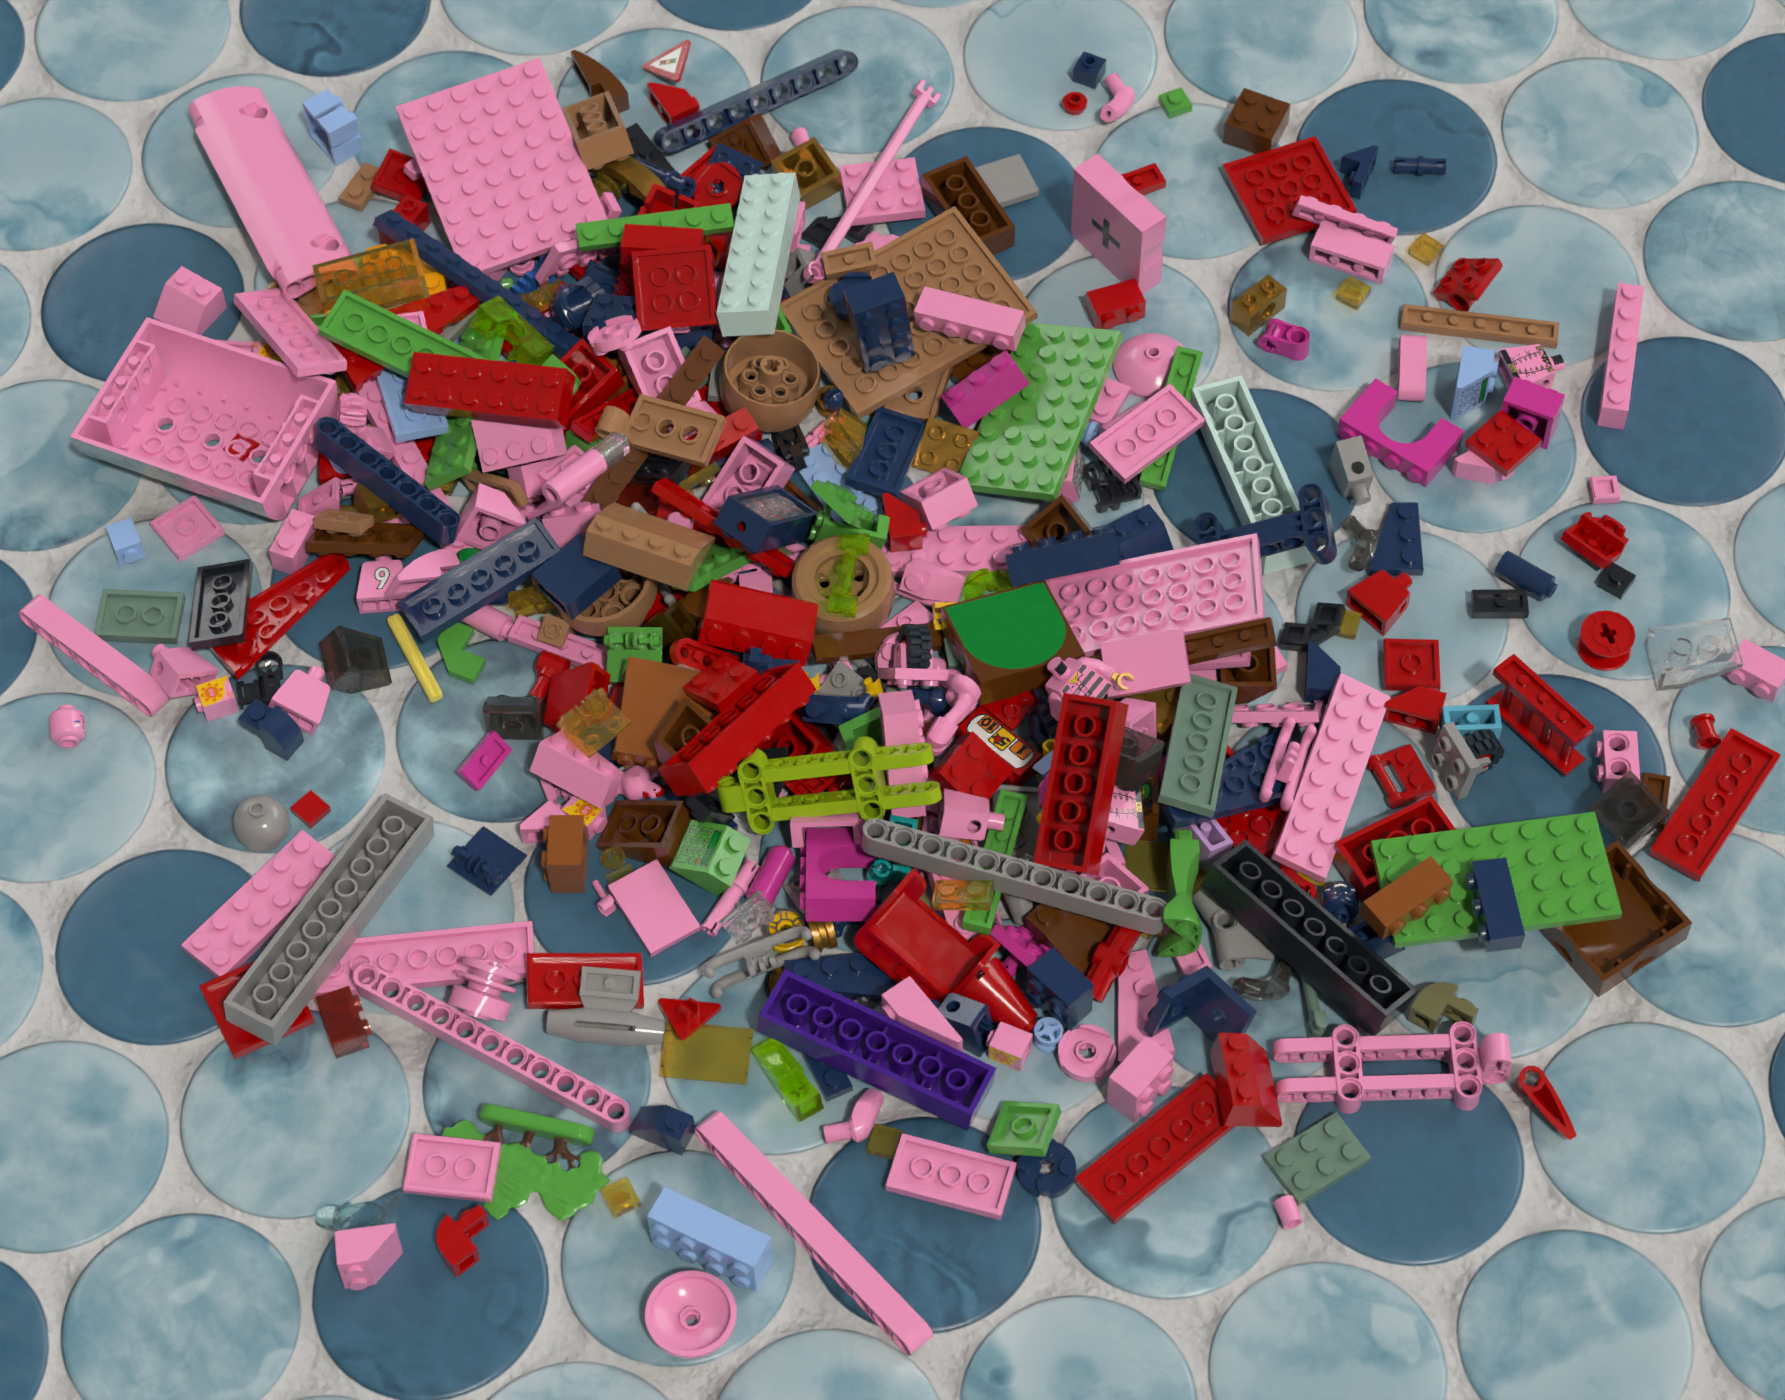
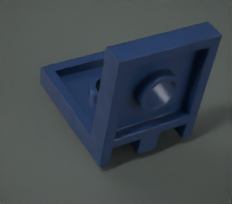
M1205 966L1191 975H1183L1177 983L1172 986L1166 985L1157 994L1158 1001L1148 1012V1021L1143 1030L1150 1037H1153L1189 1016L1215 1041L1218 1033H1246L1257 1011L1209 966ZM1219 1008L1224 1012L1226 1019L1221 1016Z

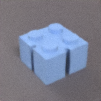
M327 88L302 102L309 136L335 166L361 153L359 141L362 139L356 127L358 120L352 111L348 112L343 101L338 95L334 96Z

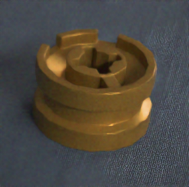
M806 915L803 916L806 927L813 934L809 940L811 946L816 947L820 952L823 951V948L833 949L838 947L832 921H806Z

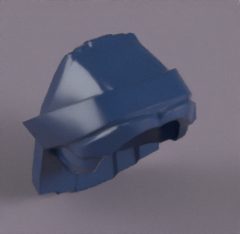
M589 275L574 284H560L554 301L548 307L550 316L554 322L560 324L565 330H571L583 335L582 323L596 294H605V291L599 287L597 282H593Z

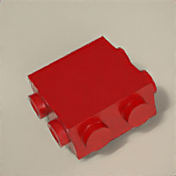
M588 662L584 665L551 675L544 724L557 733L564 728L567 730L570 728H590L593 725L603 723L611 674L602 669L598 664Z

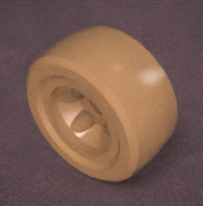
M775 329L774 334L739 337L730 346L721 367L719 385L721 400L729 414H732L746 407L758 425L759 431L780 432L799 425L810 415L817 401L821 378L818 359L805 341L786 331ZM751 375L755 377V379L749 380L747 378ZM760 389L763 390L765 393L760 395L757 394L755 391ZM782 391L785 394L783 396H778L777 394H775V392Z
M836 535L824 538L810 545L800 555L794 566L791 580L792 598L818 604L814 635L881 628L889 618L895 599V579L887 557L872 542L851 535ZM838 570H844L845 574L842 576L835 575V572ZM858 575L864 577L861 582L855 581L854 578ZM828 582L830 585L826 588H822L820 586V583Z

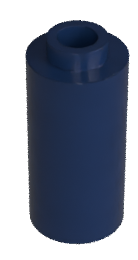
M1509 550L1501 557L1494 572L1497 576L1520 589H1527V593L1540 600H1544L1546 597L1551 598L1558 586L1555 583V576Z

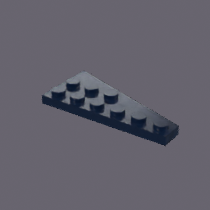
M1282 727L1275 728L1273 733L1268 736L1264 735L1250 748H1244L1224 761L1216 809L1212 818L1162 803L1160 808L1171 827L1176 829L1280 804L1286 783L1275 780L1272 796L1268 802L1262 803L1258 797ZM1289 739V742H1288V744H1287L1285 753H1286V751H1287V748H1288L1289 744L1292 742L1291 739Z

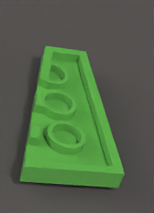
M713 543L687 591L695 592L710 584L711 579L718 580L753 561L740 548ZM672 586V589L682 590Z

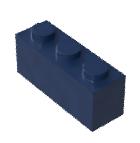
M1506 857L1473 861L1469 873L1465 874L1467 889L1472 890L1474 898L1471 901L1472 912L1474 916H1478L1480 923L1478 925L1479 941L1484 942L1486 952L1521 948L1525 932Z

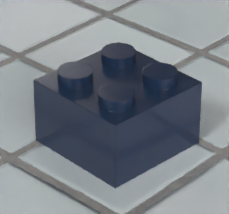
M607 293L596 294L582 323L584 340L590 345L588 341L589 332L596 326H598L599 330L606 326L605 321L611 318L630 315L635 320L637 318L635 296H620ZM647 331L641 332L636 339L645 336ZM618 349L613 350V351H609V352H610V353H617V350H618Z
M1053 947L1027 969L1026 996L1033 1007L1041 1008L1047 1014V1017L1057 1019L1066 1032L1076 1026L1092 1011L1094 984Z

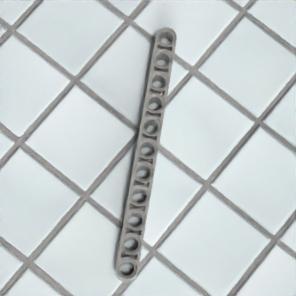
M870 819L863 826L861 846L866 853L876 857L1147 934H1157L1165 926L1163 913L1167 904L1158 897L882 819ZM903 843L907 846H900L898 844ZM927 851H932V852H934L935 854H928V853H926V852H927ZM954 859H960L962 862H956ZM981 867H988L990 869L984 870ZM1009 875H1016V876H1018V877H1017V878H1013V877H1010ZM1037 883H1044V884H1046V885H1045V886H1042V885H1039V884H1037ZM1068 890V891H1072V892H1074V893L1070 894V893H1067V892H1065V891ZM1094 898H1097V899H1100V900H1102V901L1099 902V901H1095V900H1093V899H1094ZM1122 906H1126V907H1128V908H1130V909L1127 910V909H1123V908H1121V907H1122ZM1149 914H1154L1158 917H1151Z

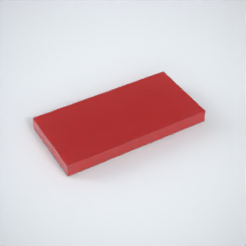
M526 953L527 1009L584 1008L579 995L582 966L641 971L639 1000L633 1009L644 1008L642 953Z

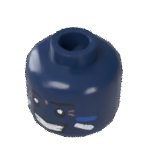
M1335 881L1323 889L1321 904L1342 924L1354 920L1359 912L1357 889L1344 881Z

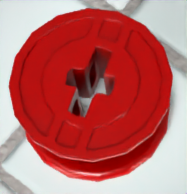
M1605 610L1588 615L1582 622L1580 636L1578 637L1576 645L1578 655L1585 664L1601 671H1612L1624 666L1630 659L1631 647L1634 645L1636 637L1634 626L1628 618L1618 612Z

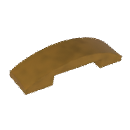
M631 156L622 161L614 160L608 162L597 170H587L596 176L607 173L628 184L631 194L644 201L654 183L666 188L663 182L651 170Z

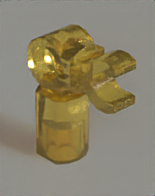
M559 278L551 284L547 280L532 293L527 292L517 295L532 307L544 311L551 305L556 291L562 283Z

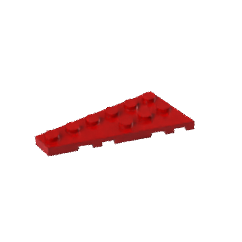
M340 553L321 556L250 598L246 642L210 647L209 649L239 680L351 569L348 561Z

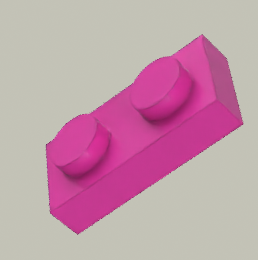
M489 731L456 772L474 791L481 790L512 749L495 731Z

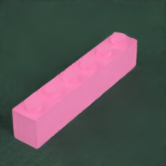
M1618 282L1613 302L1597 426L1624 430L1630 403L1644 286Z

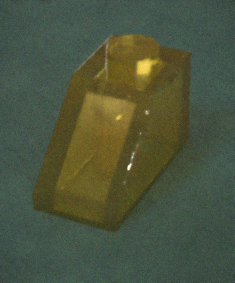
M840 408L835 415L830 414L823 425V428L826 429L824 441L841 464L848 468L862 450L867 423Z

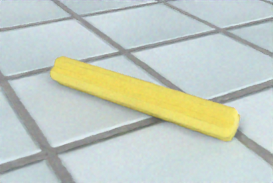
M394 614L387 618L388 626L428 700L432 703L443 698L442 690L401 615Z

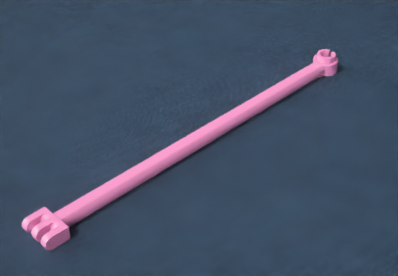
M921 79L913 89L912 93L917 97L815 261L810 262L803 269L805 281L812 275L814 276L808 280L809 284H816L825 278L826 273L821 252L838 248L925 107L928 106L931 109L941 96L939 92L934 93L933 96L930 95L934 89L932 86L929 85L925 90L923 89L926 83L925 80Z

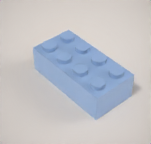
M667 1187L663 1188L647 1215L650 1238L657 1248L663 1251H668L669 1249L678 1253L681 1259L690 1264L696 1262L705 1266V1269L715 1276L720 1277L723 1275L732 1279V1282L742 1289L750 1288L757 1291L774 1262L772 1239L770 1236Z

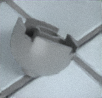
M255 795L247 798L238 806L233 818V827L238 842L245 845L252 852L274 850L279 847V843L284 838L287 839L290 833L291 823L286 808L278 799L269 795Z

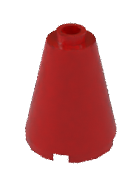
M994 957L981 969L982 972L965 986L959 995L988 1005L992 1021L999 1025L1000 1022H1004L1030 1033L1037 1023L1035 1018L1038 1014L1002 961Z

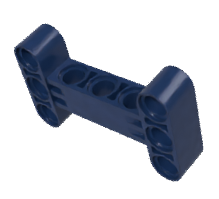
M1313 483L1306 484L1299 490V511L1225 530L1217 517L1210 512L1199 514L1194 521L1197 545L1257 533L1261 558L1306 546L1313 559L1321 565L1331 563L1337 556L1329 502L1321 488ZM1317 498L1314 502L1310 503L1312 499ZM1321 521L1318 526L1313 527L1317 522ZM1213 526L1211 530L1206 531L1209 527ZM1325 545L1322 550L1317 551L1321 546Z

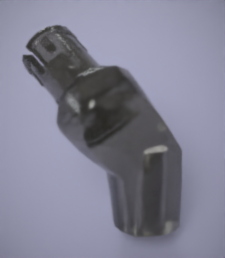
M1351 515L1343 521L1341 528L1356 540V548L1349 559L1348 567L1360 572L1373 559L1378 547L1379 536L1376 530L1367 529L1354 515Z
M1280 957L1272 976L1264 979L1241 977L1234 981L1233 990L1243 999L1251 1001L1281 1000L1290 992L1288 983L1295 969Z

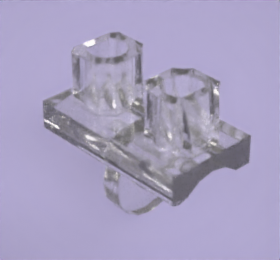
M758 890L742 904L737 901L734 904L736 908L721 919L719 923L736 944L739 942L744 943L752 937L753 931L763 924L767 925L774 919L773 912L776 910L764 894Z

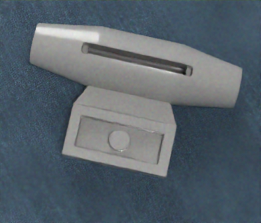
M582 966L579 995L584 1008L549 1010L546 1033L580 1043L625 1047L657 1045L664 1043L665 1021L632 1012L639 1000L641 971Z

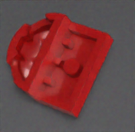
M1592 512L1583 513L1578 523L1564 531L1560 540L1565 542L1573 551L1579 552L1589 559L1593 565L1604 570L1612 562L1615 563L1619 560L1629 541V538H1626L1624 535L1626 529L1620 522L1608 515L1598 518L1591 517Z

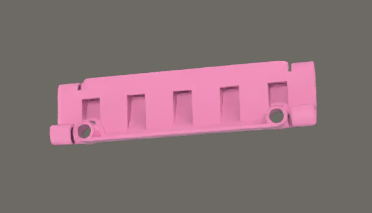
M247 86L230 87L210 92L192 101L188 106V112L196 126L194 130L265 266L275 281H277L286 298H297L332 276H335L343 286L355 284L360 279L361 273L352 258V254L262 90L257 87Z

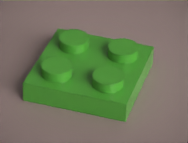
M1004 1101L987 1143L989 1153L1045 1157L1061 1115L1059 1104Z

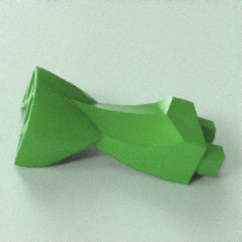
M1177 829L1174 832V839H1170L1166 866V888L1169 903L1164 908L1163 913L1164 922L1170 929L1159 945L1158 957L1185 956L1195 952L1201 943L1202 927L1197 911L1191 901L1194 882L1198 874L1200 846L1199 839H1192V830Z

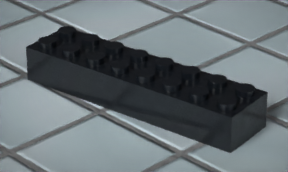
M1247 840L1241 842L1211 865L1200 886L1369 1035L1376 1036L1406 1011L1418 989Z

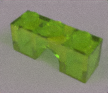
M499 295L481 304L470 322V325L488 341L495 337L508 340L514 346L507 358L510 361L516 360L517 363L542 365L555 348Z

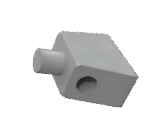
M1362 436L1336 441L1329 461V467L1341 495L1345 498L1353 496L1357 505L1366 504L1371 500L1369 489L1374 476Z

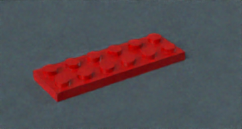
M1730 728L1651 847L1649 855L1700 882L1778 763L1781 754Z
M1205 1073L1075 1177V1184L1114 1225L1236 1127L1224 1126L1215 1080L1208 1073Z

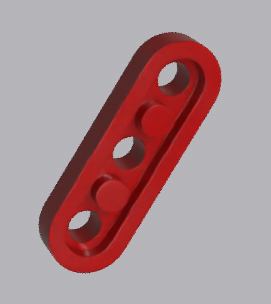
M690 638L676 640L670 647L672 662L682 668L702 672L723 654L742 663L741 659L733 654Z

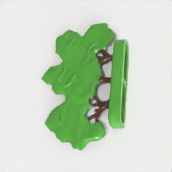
M484 1104L480 1110L479 1120L488 1126L495 1127L494 1131L486 1135L482 1134L471 1121L465 1119L456 1123L453 1128H444L442 1134L443 1137L480 1141L493 1139L492 1142L501 1143L502 1148L492 1203H484L485 1209L496 1220L507 1215L510 1208H519L528 1202L530 1193L539 1192L546 1210L557 1219L564 1221L573 1216L577 1210L585 1209L588 1205L592 1204L596 1192L605 1190L606 1184L610 1181L602 1173L604 1160L600 1153L588 1151L575 1157L567 1149V1143L578 1146H589L592 1144L595 1134L594 1129L579 1123ZM502 1130L523 1133L526 1136L521 1143L507 1145L504 1143ZM533 1137L555 1140V1151L545 1156L534 1154L530 1148ZM560 1154H563L562 1159L566 1160L568 1158L570 1164L569 1171H564L559 1164ZM551 1156H555V1162L548 1163V1159ZM574 1159L580 1161L579 1168L575 1167Z

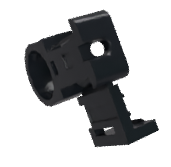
M1094 460L1086 465L1084 482L1088 486L1089 491H1095L1099 502L1097 508L1099 513L1107 512V508H1111L1112 511L1120 509L1121 502L1141 499L1142 489L1137 476L1125 484L1122 481L1120 483L1118 481L1113 483L1112 471L1101 460ZM1097 470L1099 479L1091 477L1089 472Z
M267 651L255 663L258 682L257 679L253 680L254 683L244 684V681L236 682L240 710L244 709V705L251 704L254 699L262 700V703L268 706L274 694L280 689V680H283V661L278 653ZM264 660L266 672L262 671L259 667V664ZM270 660H274L279 664L278 669L273 672ZM242 686H244L245 697H243Z

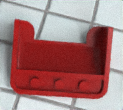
M912 869L856 933L854 942L859 951L897 984L910 976L930 1001L935 999L943 1003L948 994H959L1001 944L990 935L982 933L976 935L969 942L920 899L926 891V881L916 870Z

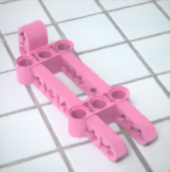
M1464 1021L1453 1024L1449 1034L1359 1036L1354 1027L1343 1024L1334 1029L1332 1037L1285 1038L1273 1043V1056L1276 1062H1331L1332 1077L1287 1078L1276 1083L1277 1099L1280 1102H1335L1337 1109L1345 1114H1352L1358 1111L1362 1101L1452 1099L1454 1105L1460 1110H1473L1479 1103L1482 1085L1505 1082L1509 1078L1512 1067L1509 1036L1507 1034H1488L1482 1039L1481 1046H1478L1475 1028L1470 1023ZM1456 1037H1462L1466 1039L1467 1042H1460L1456 1039ZM1345 1040L1348 1041L1350 1045H1342L1338 1041ZM1448 1059L1449 1074L1363 1076L1361 1061ZM1464 1063L1469 1065L1470 1068L1465 1069L1458 1064ZM1341 1067H1350L1353 1071L1346 1072ZM1462 1090H1469L1473 1095H1465L1462 1093ZM1351 1093L1355 1098H1347L1343 1094Z

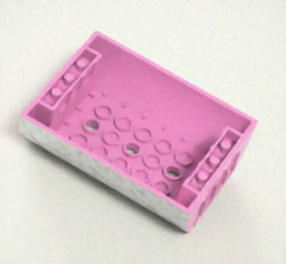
M146 317L70 438L76 449L86 455L280 521L284 520L319 462V451L313 445L316 423L322 417L336 419L338 405L337 384L335 380L320 375H312L309 378H297L285 363ZM166 424H172V425H173V426H172L170 429H168V430H161V429H160L161 426L166 425ZM238 433L243 438H250L260 443L256 449L250 452L249 457L244 462L240 461L239 458L246 453L251 444L241 438L239 440H232ZM213 440L220 441L216 446L210 447L206 445ZM233 444L232 449L236 450L240 454L233 455L229 453V446ZM264 456L261 463L254 462L255 458Z

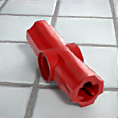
M1116 925L1107 941L1100 943L1094 953L1092 967L1086 977L1094 984L1093 1001L1103 1003L1116 976L1119 977L1124 972L1129 961L1130 952L1142 932Z

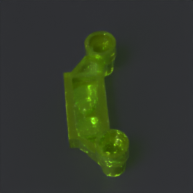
M842 534L840 550H845L843 564L838 563L836 580H839V584L833 585L832 596H829L828 612L844 614V617H856L858 596L851 594L856 574L857 555L868 556L870 534Z

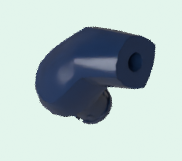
M907 686L906 690H912L913 695H917V697H914V700L919 699L920 705L928 706L929 710L936 717H944L952 709L945 700V689L937 686L932 688V690Z

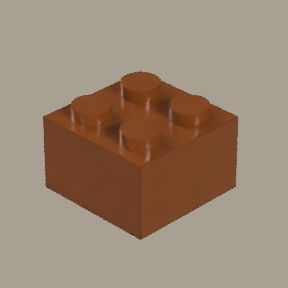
M549 815V826H544L543 841L546 843V851H542L544 881L549 882L551 893H585L588 839L584 815Z

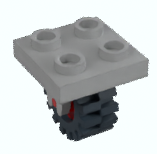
M1450 722L1443 725L1432 751L1431 760L1434 767L1439 769L1444 777L1448 790L1452 791L1456 799L1459 800L1468 796L1477 774L1485 773L1486 770L1493 768V764L1500 762L1499 759L1503 758L1505 750L1494 732L1490 729L1487 731L1483 729L1480 733L1476 731L1471 736L1462 737L1455 724Z

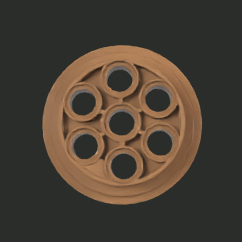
M618 568L622 579L574 620H571L558 607L557 609L563 620L573 629L587 635L604 638L605 635H608V627H639L643 623L655 601L658 582Z

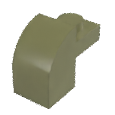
M1437 982L1426 986L1419 993L1410 1007L1408 1021L1434 1034L1444 1017L1454 1023L1464 1021L1473 1026L1479 1009L1469 1000L1456 997L1459 986L1448 982Z

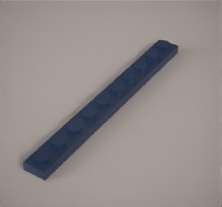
M391 209L375 217L374 227L459 286L468 288L469 293L563 357L581 340L562 328L560 324L542 314L540 310L523 301L518 295L507 290L499 282L481 272L479 268L465 261L459 254L452 252L442 245L440 241L432 238L422 231L421 228L410 223L398 212Z

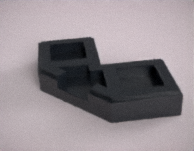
M828 216L817 217L803 231L802 239L822 250L842 216L828 218ZM873 224L851 226L844 238L854 244L862 242L866 235L873 231Z
M1318 602L1312 624L1285 622L1279 643L1280 649L1307 652L1309 641L1320 645L1338 634L1341 630L1346 611L1345 605Z

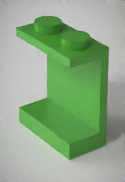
M826 503L822 511L818 510L815 523L810 526L808 539L812 540L811 545L831 536L851 535L868 540L882 549L887 539L890 517L879 514L871 531L830 521L831 507Z

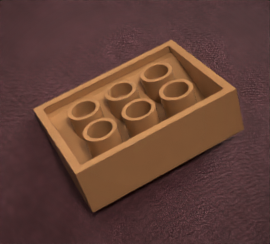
M613 502L596 514L586 530L583 556L687 591L715 542V537Z

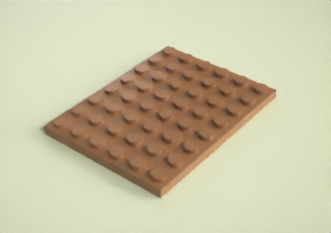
M955 206L875 250L878 269L864 272L871 275L872 279L891 272L895 273L905 295L915 356L908 360L891 364L879 371L865 373L855 350L850 321L838 319L830 303V289L835 282L837 284L842 280V277L829 280L825 278L780 303V308L789 326L797 337L805 341L814 351L819 367L833 386L843 392L844 401L858 420L990 346L989 344H978L969 339L950 337L945 333L933 330L926 331L917 327L914 310L924 286L1024 311L1026 325L1038 318L1037 311Z

